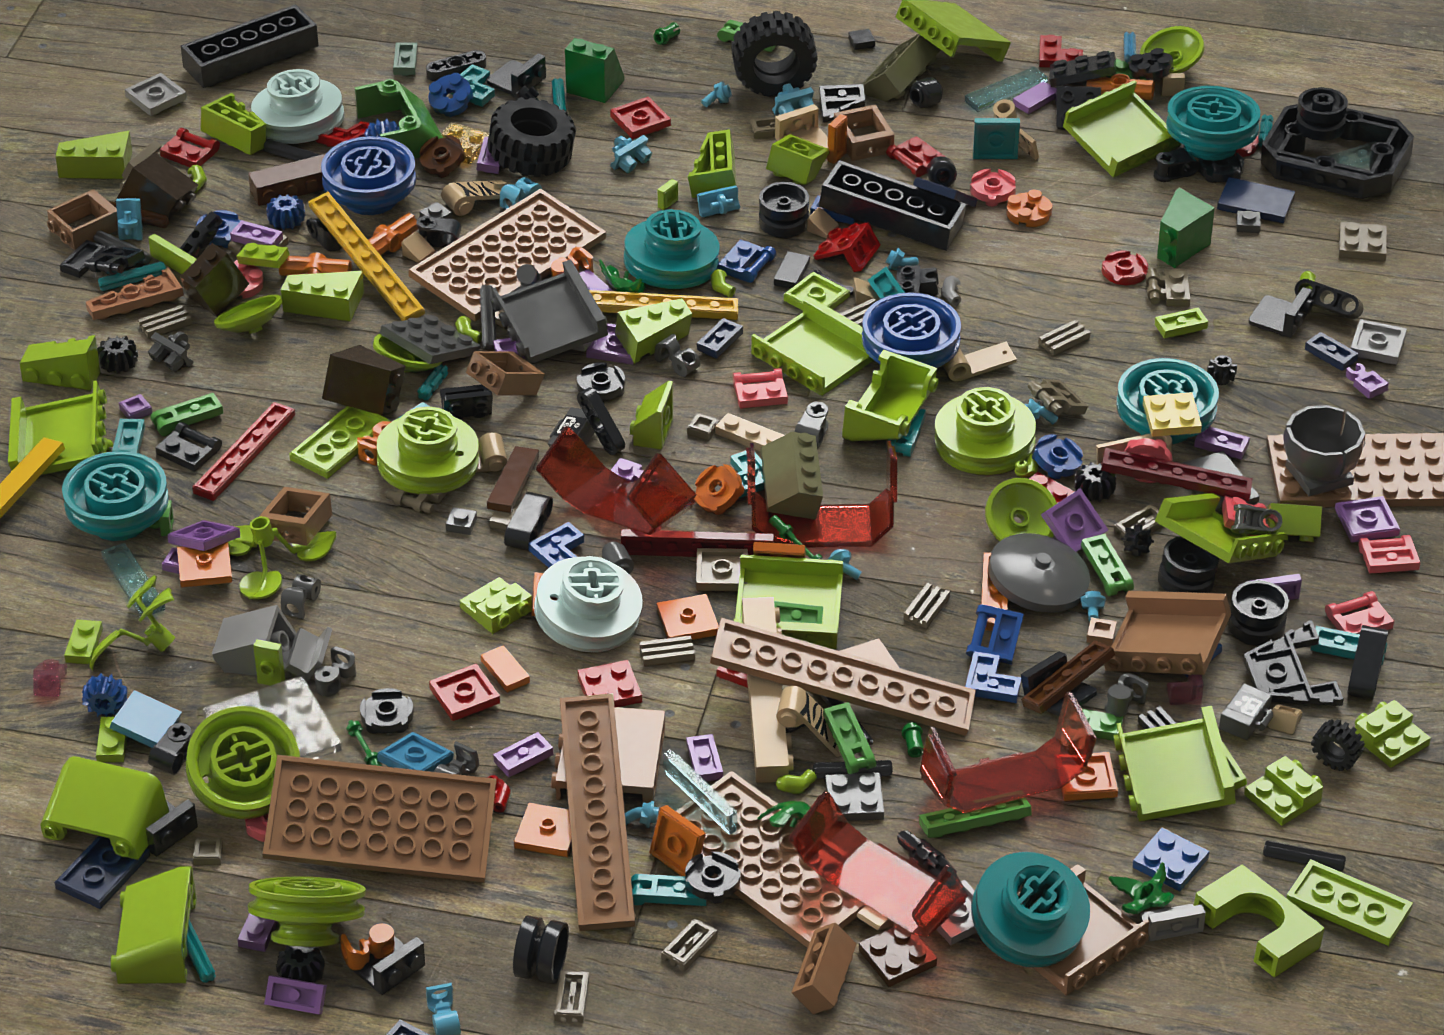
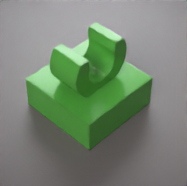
M172 500L168 501V506L160 519L149 526V528L153 529L160 527L161 536H168L172 532L174 522Z

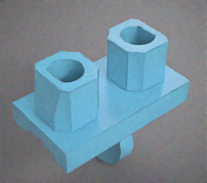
M789 83L783 85V92H779L778 96L775 97V106L772 108L774 115H781L798 108L813 105V89L811 87L802 90L798 87L793 89Z
M645 135L634 141L623 136L615 138V147L612 148L615 161L610 166L614 170L620 167L628 174L637 165L634 158H637L643 164L649 161L652 152L646 146L648 138Z
M736 185L697 194L699 215L701 217L719 213L726 214L728 211L740 209L738 187Z
M117 199L119 239L142 240L140 199Z

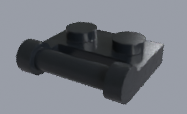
M179 422L175 427V431L155 447L156 455L196 472L221 449L222 440L216 437L210 438L190 429L189 425ZM187 437V438H189V439H191V440H193V441H195V442H197V443H200V444H202V445H204V446H206V447H205V448L199 447V446H197V445H195V444H193V443H191V442H188V441L184 440V438Z

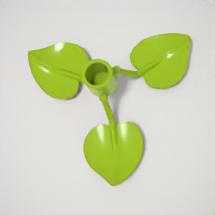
M257 517L250 522V525L234 526L240 528V537L228 542L229 555H245L252 547H257L258 544L263 567L262 572H251L242 578L239 584L242 595L249 599H264L275 594L280 589L282 576L278 571L268 572L264 547H268L273 543L274 536L292 554L297 553L298 559L302 561H315L326 556L331 550L336 539V531L318 532L307 546L293 543L291 546L279 534L276 527H271L270 520L267 517Z
M153 575L133 594L126 605L129 609L137 602L143 610L139 621L141 622L147 616L152 622L144 632L147 637H141L124 629L115 630L94 650L89 663L92 671L99 655L115 639L122 635L143 642L146 646L152 643L160 652H163L176 638L161 623H158L152 615L153 611L158 607L174 601L171 593L172 590L169 587L165 589L148 607L142 602L143 594L150 588L156 587L157 576Z

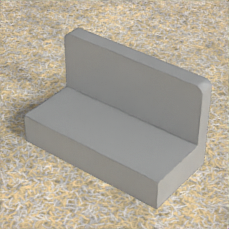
M327 626L319 637L300 628L295 635L285 670L308 682L323 662L332 628Z
M1186 904L1143 912L1140 914L1141 922L1145 919L1149 920L1148 939L1149 941L1203 932L1206 912L1202 905Z

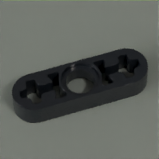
M474 50L430 62L426 66L427 78L431 81H437L446 75L453 73L461 74L472 64L484 69L486 67V54L483 51Z
M588 387L578 393V403L605 451L610 455H615L625 448V441L597 391Z

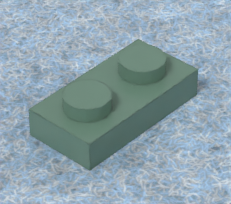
M396 43L393 75H415L418 43Z

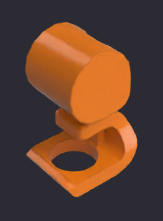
M573 248L568 255V260H572L578 272L579 266H581L584 270L589 269L594 273L593 256L584 248ZM561 257L552 262V277L564 273L562 262L567 261L566 258Z
M382 421L377 423L372 428L373 437L364 436L357 438L358 458L361 461L377 466V439L381 431L391 422ZM365 449L370 450L374 458L367 456Z
M383 923L374 925L369 931V938L367 940H359L360 951L353 949L347 935L342 934L341 952L347 966L352 970H360L369 962L371 953L377 959L387 957L393 953L395 949L393 928Z

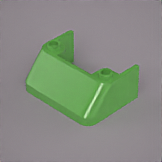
M386 79L381 82L354 87L358 119L401 110L404 118L399 121V130L380 134V137L402 143L413 153L414 159L421 157L420 149L429 139L438 136V139L443 138L424 102L399 82L393 79Z

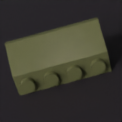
M916 34L899 44L862 83L864 94L885 102L892 98L899 99L906 93L905 88H909L916 82L915 77L921 76L927 70L925 67H928L937 60L935 56L941 49L921 35Z
M790 432L762 446L760 450L767 512L815 520L823 499L816 436L808 433Z

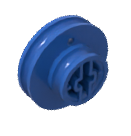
M366 136L341 142L325 154L321 163L324 191L329 192L337 203L346 206L352 212L360 215H377L392 209L397 202L411 193L416 183L413 153L402 143L385 137Z
M921 293L890 295L873 303L863 316L862 344L866 353L879 364V355L883 350L937 368L949 362L959 350L960 317L952 306L934 296Z

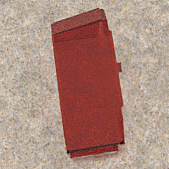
M568 426L563 428L536 467V471L563 500L584 514L649 535L655 534L692 509L696 502L695 497L697 494L662 454L656 453L638 480L630 482L606 468L571 427Z
M887 441L886 489L869 504L820 505L816 519L813 520L767 512L766 500L755 491L754 443H750V448H746L747 501L748 505H751L752 530L755 533L774 534V543L795 544L787 538L782 539L779 536V531L769 523V520L774 515H777L786 525L789 524L793 527V534L806 548L872 547L894 525V503H897V455L895 446L891 445V441Z
M1066 692L1054 737L1033 752L1025 754L1020 752L989 760L987 757L980 759L978 764L955 769L935 727H930L921 760V779L944 806L962 813H968L1062 788L1086 770L1088 761L1092 757L1096 736L1076 697L1071 692Z
M824 791L822 795H819L789 836L790 843L802 861L823 879L914 935L926 938L930 936L966 902L968 897L965 888L951 865L946 864L938 877H935L917 866L919 862L912 857L907 860L881 843L877 845L870 841L847 822L828 791Z

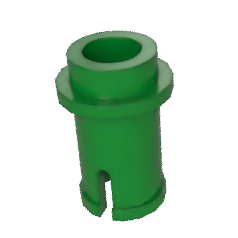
M672 22L664 28L656 29L653 35L655 42L662 45L668 43L669 39L680 34V29L673 31L679 25Z
M907 723L904 725L901 733L902 737L906 740L907 753L913 758L920 757L925 752L921 738L923 730L917 723Z

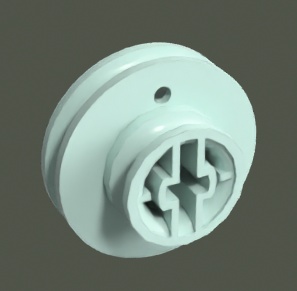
M304 69L287 70L276 74L268 81L267 88L258 93L251 104V111L266 123V139L284 144H298L317 140L320 134L328 135L332 133L333 128L339 127L344 119V108L340 90L334 84L319 79L316 73Z
M573 557L555 563L541 576L534 602V613L542 630L557 643L577 651L603 652L621 646L633 636L637 629L642 609V594L632 576L616 564L600 557ZM555 597L558 600H551L550 598Z

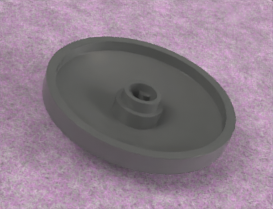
M1024 533L1004 538L993 548L988 562L989 577L996 589L1013 603L1033 611L1054 613L1069 610L1081 602L1080 597L1085 595L1090 583L1089 570L1078 553L1066 544L1040 534Z

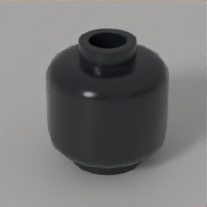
M933 77L918 80L912 84L910 99L919 108H928L936 105L942 99V85Z
M943 156L935 157L927 166L926 171L929 181L945 187H950L955 182L957 171L951 159Z

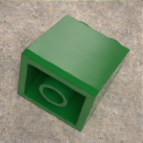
M574 38L565 48L566 93L606 103L625 80L615 49Z
M1181 188L1176 189L1160 222L1157 258L1176 268L1211 245L1215 208Z

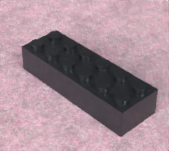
M295 4L181 45L183 68L203 88L211 87L219 82L230 80L241 74L252 72L255 69L318 47L317 24Z
M840 160L823 183L819 207L869 223L872 226L947 251L961 229L966 210L965 203Z

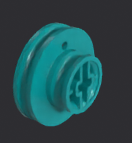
M1220 86L1192 87L1178 92L1170 99L1167 109L1166 128L1169 134L1183 144L1184 148L1192 156L1204 160H1223L1233 156L1237 149L1249 145L1256 139L1259 132L1261 112L1258 104L1251 97L1240 91Z
M673 209L661 210L651 214L646 221L637 224L627 233L624 242L623 260L629 273L636 279L642 278V282L660 288L683 289L700 285L711 279V274L717 269V264L719 263L720 245L714 233L701 225L698 218L691 213Z
M1172 358L1149 359L1131 366L1122 374L1118 383L1116 407L1120 418L1126 425L1141 435H1145L1151 432L1143 407V396L1192 393L1201 421L1202 433L1211 426L1216 418L1219 389L1213 377L1193 363ZM1200 433L1170 436L1172 437V444H1177Z
M128 451L101 453L81 461L69 471L62 485L65 512L70 522L86 533L110 541L127 540L139 535L160 519L169 501L166 475L162 467L145 455Z
M1018 852L999 858L986 869L973 894L971 915L981 940L996 955L1020 966L1045 967L1064 960L1076 949L1089 924L1090 902L1082 882L1066 865L1044 854ZM1039 897H1041L1030 909H1028Z

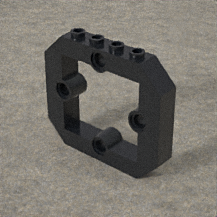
M1298 104L1284 107L1262 143L1261 163L1275 179L1364 199L1392 191L1412 155L1414 135L1398 119L1347 108L1345 130L1340 137L1346 140H1361L1374 143L1371 146L1370 171L1339 164L1336 159L1324 155L1312 158L1296 153H1301L1305 150L1306 137L1301 135L1296 129Z

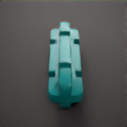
M1264 114L1261 117L1258 144L1260 147H1262L1263 141L1273 126L1272 115L1267 116Z
M441 364L430 373L423 382V385L417 390L419 399L426 401L432 396V393L435 392L448 375V367L446 365L443 366Z

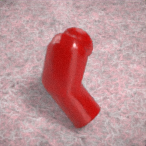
M491 775L488 778L496 779L493 810L501 813L505 811L511 790L503 780L499 779L496 775Z

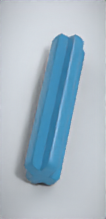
M1128 32L1124 33V60L1126 63L1130 62V57L1136 54V35L1134 32L1130 34Z

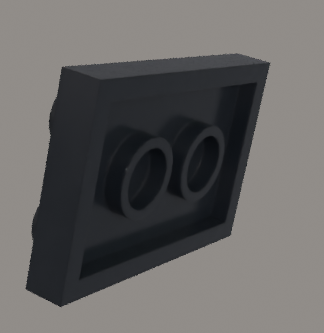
M1101 51L1095 56L1088 57L1087 55H1082L1071 61H1055L1050 65L1049 81L1051 87L1115 75V52Z

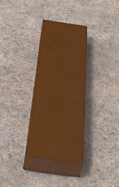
M514 447L487 500V509L512 512L539 458L538 449Z
M1095 640L1021 699L1023 706L1039 714L1044 713L1115 656L1114 649Z

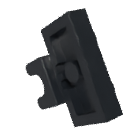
M920 265L897 267L896 280L905 293H921L930 296H937L939 294L937 288L939 278L935 267L922 269Z

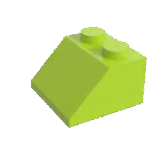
M789 134L772 144L766 169L772 171L775 176L793 179V182L796 184L805 185L816 178L830 149Z
M667 381L645 395L642 405L637 406L636 420H632L630 425V435H633L634 446L662 450L673 421V381Z
M1270 503L1267 506V509L1276 510L1282 516V525L1276 533H1286L1284 540H1288V536L1299 537L1298 541L1314 542V538L1320 537L1322 506ZM1267 518L1269 528H1274V521Z

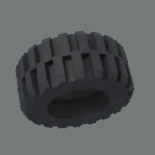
M773 11V13L768 14L763 12L761 16L751 17L748 23L744 22L740 26V31H737L734 35L731 49L736 76L742 82V85L747 89L750 88L753 93L759 94L760 92L762 96L770 97V95H775L777 97L779 92H783V85L788 83L791 84L793 89L797 87L800 89L804 86L805 81L808 82L811 79L812 73L816 70L818 57L813 33H811L810 27L803 23L801 18L798 16L793 18L791 13L785 12L781 14L780 11ZM771 46H785L792 49V52L786 58L777 62H764L756 58L761 51Z
M517 98L516 101L510 100L505 105H500L493 112L487 142L488 150L495 161H499V165L504 169L508 168L510 172H518L523 176L534 175V177H540L544 174L545 176L552 175L553 172H559L569 163L573 151L576 127L568 113L564 109L560 110L559 106L554 103L549 104L548 101H538L535 98Z

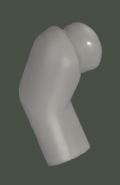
M948 276L943 282L941 294L951 305L956 306L961 302V297L955 292L958 289L956 286L960 285V280L955 276Z

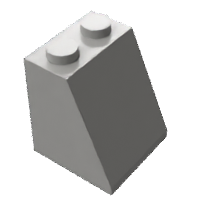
M278 605L223 618L212 656L224 673L257 675L253 647L256 639L282 644L285 678H289L292 673L286 671L285 667L296 631Z

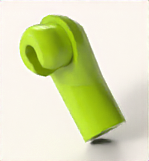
M192 165L187 173L191 174L190 178L198 184L194 192L197 193L206 183L207 177L201 166Z
M1032 454L1028 456L1027 461L1023 462L1024 464H1020V461L1015 464V474L1020 478L1032 477L1038 472L1039 465L1032 458Z

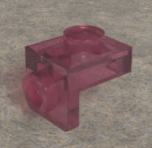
M54 659L43 660V663H40L33 670V694L35 696L58 697L61 694V679L67 674V664H59V661Z

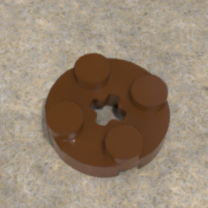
M445 135L446 138L438 139V136L433 137L421 147V157L419 159L427 173L438 175L440 178L447 177L450 172L458 168L465 160L466 156L461 142L452 135Z

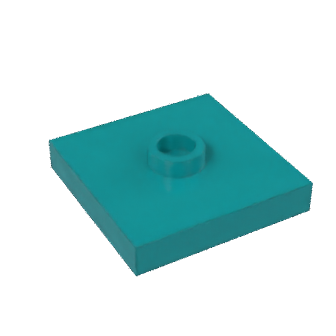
M975 118L973 159H1018L1020 118Z

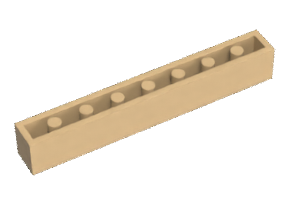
M774 597L742 598L743 624L782 635L781 628H776V623H780L779 607H774ZM747 674L756 783L776 782L778 777L789 775V771L794 770L793 754L788 755L787 750L792 749L791 733H786V728L788 727L780 724L776 718L783 692L782 685L784 684Z

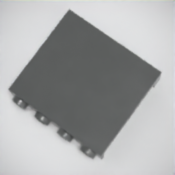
M571 259L562 262L564 273L502 296L499 295L495 287L492 288L494 298H491V303L494 311L500 312V321L503 327H508L507 332L511 342L516 341L515 345L519 356H524L530 364L608 336L606 319Z

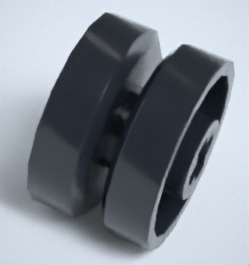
M1324 87L1311 88L1302 92L1298 99L1297 131L1304 137L1319 141L1333 140L1340 137L1344 133L1346 124L1345 116L1348 106L1346 96L1340 91Z
M777 182L764 187L759 195V225L761 229L768 235L780 238L794 237L803 233L807 229V219L809 217V194L807 190L801 185L792 182Z
M1181 536L1175 537L1164 546L1162 562L1158 572V582L1167 592L1210 593L1213 589L1219 558Z
M1262 580L1247 581L1240 584L1233 591L1231 599V616L1228 623L1231 633L1237 639L1257 646L1270 640L1274 642L1284 635L1289 605L1287 593L1280 586Z
M530 915L525 916L515 943L513 956L514 976L532 979L537 974L540 982L556 984L566 959L569 939L568 924L551 920L545 926L543 918Z

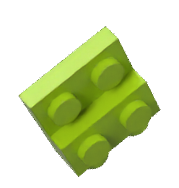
M498 577L460 600V608L491 634H494L532 611V595L517 583L509 585L502 578Z
M1395 700L1388 704L1385 701L1379 703L1373 713L1369 715L1362 713L1355 721V728L1357 729L1355 734H1361L1362 738L1360 741H1364V746L1390 768L1429 746L1431 737L1412 723L1413 714Z
M1284 756L1267 766L1264 776L1246 786L1244 795L1283 826L1321 802L1323 784L1318 776L1307 774L1298 760L1294 759L1291 761L1288 757Z

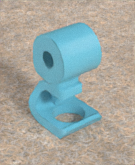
M526 177L519 179L515 185H504L500 191V207L508 209L506 198L514 205L540 188L542 189V186Z
M452 983L426 987L427 1006L430 1011L435 1013L432 1015L435 1034L461 1035L457 1011H451L453 1005ZM438 990H446L445 992L440 994H433L435 991Z

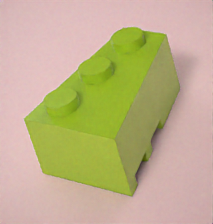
M233 93L201 107L200 131L243 151L245 154L251 155L264 148L263 145L266 142V123L253 111L248 112L243 102L238 103Z
M730 129L709 132L701 146L699 158L694 161V169L688 174L692 198H696L699 193L736 185L735 151Z
M130 130L60 142L55 156L58 177L123 179L122 174L132 156Z
M363 271L288 275L281 288L283 312L351 322L364 294Z
M683 298L620 311L617 315L615 335L622 343L626 352L630 354L635 364L640 361V357L647 353L650 355L654 354L656 344L668 336L675 334L678 341L689 335L692 312Z
M95 335L88 336L84 340L72 338L63 343L51 341L30 344L20 361L22 381L92 390L93 381H96L100 374Z

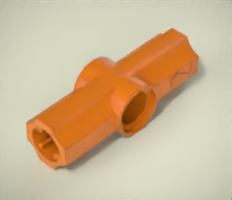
M1115 74L1111 78L1100 77L1087 80L1086 87H1101L1102 95L1107 91L1118 88L1122 84L1135 80L1137 83L1134 92L1142 100H1153L1155 83L1153 80L1130 79L1126 74Z
M407 213L389 226L381 224L375 229L373 237L368 239V241L380 255L388 250L396 252L402 246V241L418 230L417 220L414 215Z
M317 252L310 254L308 257L289 256L280 266L279 275L349 272L352 270V262L350 260L328 259L325 255Z

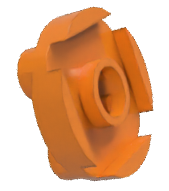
M1033 189L1029 192L1009 196L1006 214L1008 219L1014 224L1019 225V222L1026 223V227H1039L1049 221V217L1052 215V203L1048 198L1042 196L1041 191Z
M727 464L719 467L716 465L710 466L698 476L695 482L697 488L696 494L694 493V499L705 511L713 512L716 515L723 514L744 492L741 477ZM717 485L722 486L721 489L718 492H716L715 487Z

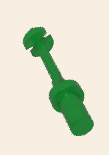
M774 515L769 520V523L779 531V536L782 539L787 538L797 545H803L793 534L794 529L791 525H786L777 515ZM805 547L806 555H807L810 559H821V560H822L823 556H821L820 554H816V555L814 556V555Z
M350 720L346 729L350 736L357 737L367 754L364 759L366 765L382 766L381 762L377 761L378 753L371 752L362 737L361 732L363 728L360 722Z

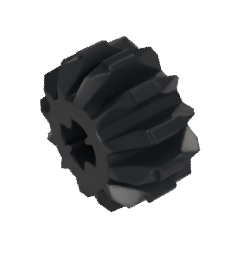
M118 335L115 338L108 337L107 341H101L100 346L97 348L101 369H107L108 373L116 371L117 374L120 371L127 372L128 368H134L135 363L138 361V350L134 340H129L127 336L119 338Z
M1090 462L1089 466L1082 465L1081 469L1077 470L1075 474V491L1081 488L1090 502L1093 499L1101 502L1102 498L1109 499L1110 495L1114 494L1116 490L1115 474L1101 471V462L1098 465Z
M286 945L285 951L279 952L276 972L280 977L315 983L316 980L322 979L325 961L319 947H292Z

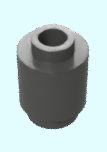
M612 541L603 547V559L616 564L628 574L632 572L634 563L624 545Z

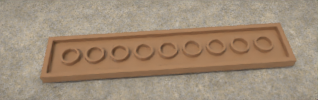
M725 618L720 620L710 659V664L787 686H798L805 691L966 736L969 730L976 692L974 689Z
M613 694L560 698L579 931L635 927Z

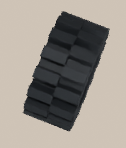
M1333 719L1324 722L1312 738L1311 746H1314L1312 748L1313 753H1318L1316 758L1324 760L1323 765L1327 766V764H1330L1331 769L1335 770L1338 767L1339 771H1343L1353 767L1363 753V746L1365 744L1364 741H1360L1362 738L1361 734H1355L1357 731L1355 727L1350 729L1348 727L1349 723L1345 722L1342 725L1341 720L1338 719L1335 722Z

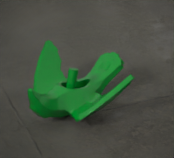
M598 260L605 279L617 292L643 293L646 283L642 282V278L632 282V280L628 279L629 271H625L624 278H620L617 268L611 265L605 267L602 260Z
M787 801L777 804L757 817L760 820L781 809L769 818L771 826L784 827L793 818L790 826L795 828L798 819L801 821L805 820L808 838L811 843H815L821 826L820 812L801 801Z
M1161 862L1153 878L1144 883L1127 877H1109V881L1113 886L1134 900L1131 903L1122 905V910L1129 914H1138L1150 907H1164L1174 898L1172 893L1162 892V886L1166 878L1165 864Z

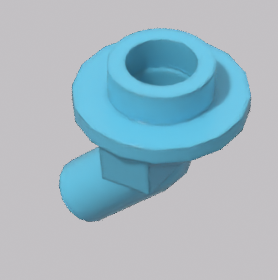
M723 81L715 84L714 91L702 99L701 103L708 107L717 98L720 103L729 102V98L732 96L729 85H725Z
M897 248L896 251H890L886 263L889 264V270L893 269L896 271L897 267L918 265L919 260L917 257L903 258L905 253Z
M1029 399V404H1025L1034 415L1035 420L1039 419L1041 415L1048 422L1054 424L1058 419V416L1053 412L1048 411L1044 406H1040V402Z
M846 549L833 551L828 559L843 561V572L857 580L862 571L848 564L852 557L851 552Z
M1088 591L1084 596L1080 597L1082 609H1088L1089 622L1091 617L1099 618L1098 609H1104L1106 597L1102 596L1098 591Z
M650 801L649 803H643L642 807H636L626 812V825L640 818V823L645 824L649 828L650 823L656 824L659 807H654V801Z

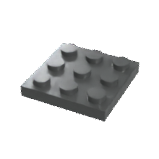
M434 315L409 318L404 321H393L392 323L382 325L380 330L381 335L429 364L472 356L473 352L480 351L481 347L470 336L462 335L453 326L442 323Z

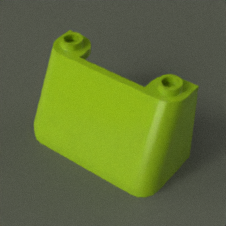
M883 350L878 358L880 370H874L872 382L859 402L849 400L845 406L842 438L849 441L901 439L903 435L906 436L911 422L931 392L934 393L937 389L939 379L936 378L937 368Z
M72 756L69 757L61 769L40 826L43 837L50 840H62L67 834V828L110 838L116 854L138 860L148 847L146 828L169 813V808L162 784L154 775Z
M180 866L130 884L126 886L125 891H121L120 907L123 910L116 955L111 956V972H116L118 984L186 983L188 972L185 969L184 959L188 953L186 941L190 910L196 909L197 901L192 866Z

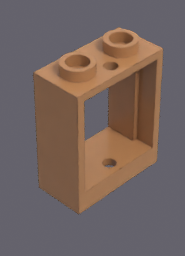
M876 105L834 113V119L840 114L848 118L847 154L851 161L885 155L887 148L894 144L895 134ZM873 125L877 133L854 137L851 129Z
M94 189L47 210V226L49 230L58 235L64 244H68L74 250L86 240L94 242L93 237L97 231L101 230L111 234L118 230L117 208ZM89 214H93L96 219L74 229L68 225Z
M474 351L466 371L469 376L498 396L537 395L545 373L513 351Z
M283 487L260 516L267 517L270 520L271 527H276L279 534L288 543L307 546L332 516L330 493ZM289 510L307 513L304 518L285 515ZM274 536L273 541H279L278 538Z

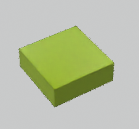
M671 179L657 189L658 208L666 210L678 201V181Z

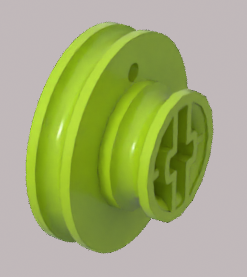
M991 387L974 388L952 399L938 412L935 420V447L941 458L958 470L978 475L1005 473L1015 469V464L1020 461V464H1024L1023 462L1027 461L1028 456L1033 453L1036 433L1035 418L1026 405L1000 389Z
M418 407L407 411L403 416L389 423L381 431L377 439V467L381 476L389 484L400 490L414 494L429 495L449 492L463 486L475 475L479 464L478 438L468 424L454 417L450 412L436 407Z
M235 706L222 709L207 717L196 728L190 739L186 757L188 783L198 800L217 814L234 819H252L269 813L277 755L300 757L298 743L289 727L281 719L268 711L250 706ZM207 776L209 783H205L203 777Z
M274 877L256 880L249 884L248 891L255 895L256 899L248 903V912L257 917L279 922V930L271 933V940L279 944L303 947L337 944L339 942V935L332 931V924L359 919L365 915V907L358 903V899L365 896L366 888L355 882L322 877Z

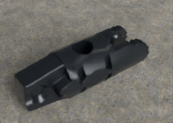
M211 211L204 220L198 223L180 249L197 259L213 240L223 220Z
M908 830L898 832V843L909 852V858L914 863L918 864L927 874L932 875L945 884L951 881L957 871L945 858L944 854L935 849L926 839H918Z

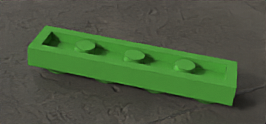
M1017 793L919 815V825L928 838L942 837L945 834L958 831L965 832L976 827L992 826L1008 820H1019L1022 817L1031 816L1032 810L1030 803L1023 793Z

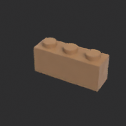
M836 922L814 930L791 992L813 1015L824 1010H830L836 1005L837 997L845 981V975L853 959V953L857 944Z

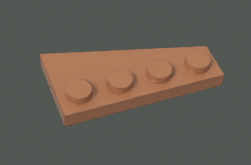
M166 268L162 270V275L154 278L153 275H149L143 278L144 282L141 284L133 285L130 283L123 286L119 293L111 291L86 301V307L93 320H103L111 315L129 313L133 309L151 307L163 301H173L178 297L184 296L183 288L171 270Z

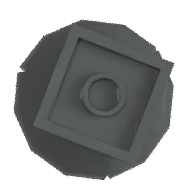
M1329 405L1307 406L1293 413L1283 434L1284 450L1287 455L1285 466L1309 497L1353 485L1354 476L1350 471L1356 467L1366 444L1365 432L1361 421L1349 411L1345 415V409Z

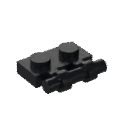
M109 245L94 253L95 258L85 260L84 267L97 273L105 271L106 274L110 275L121 274L124 268L135 267L136 263L145 259L144 251Z

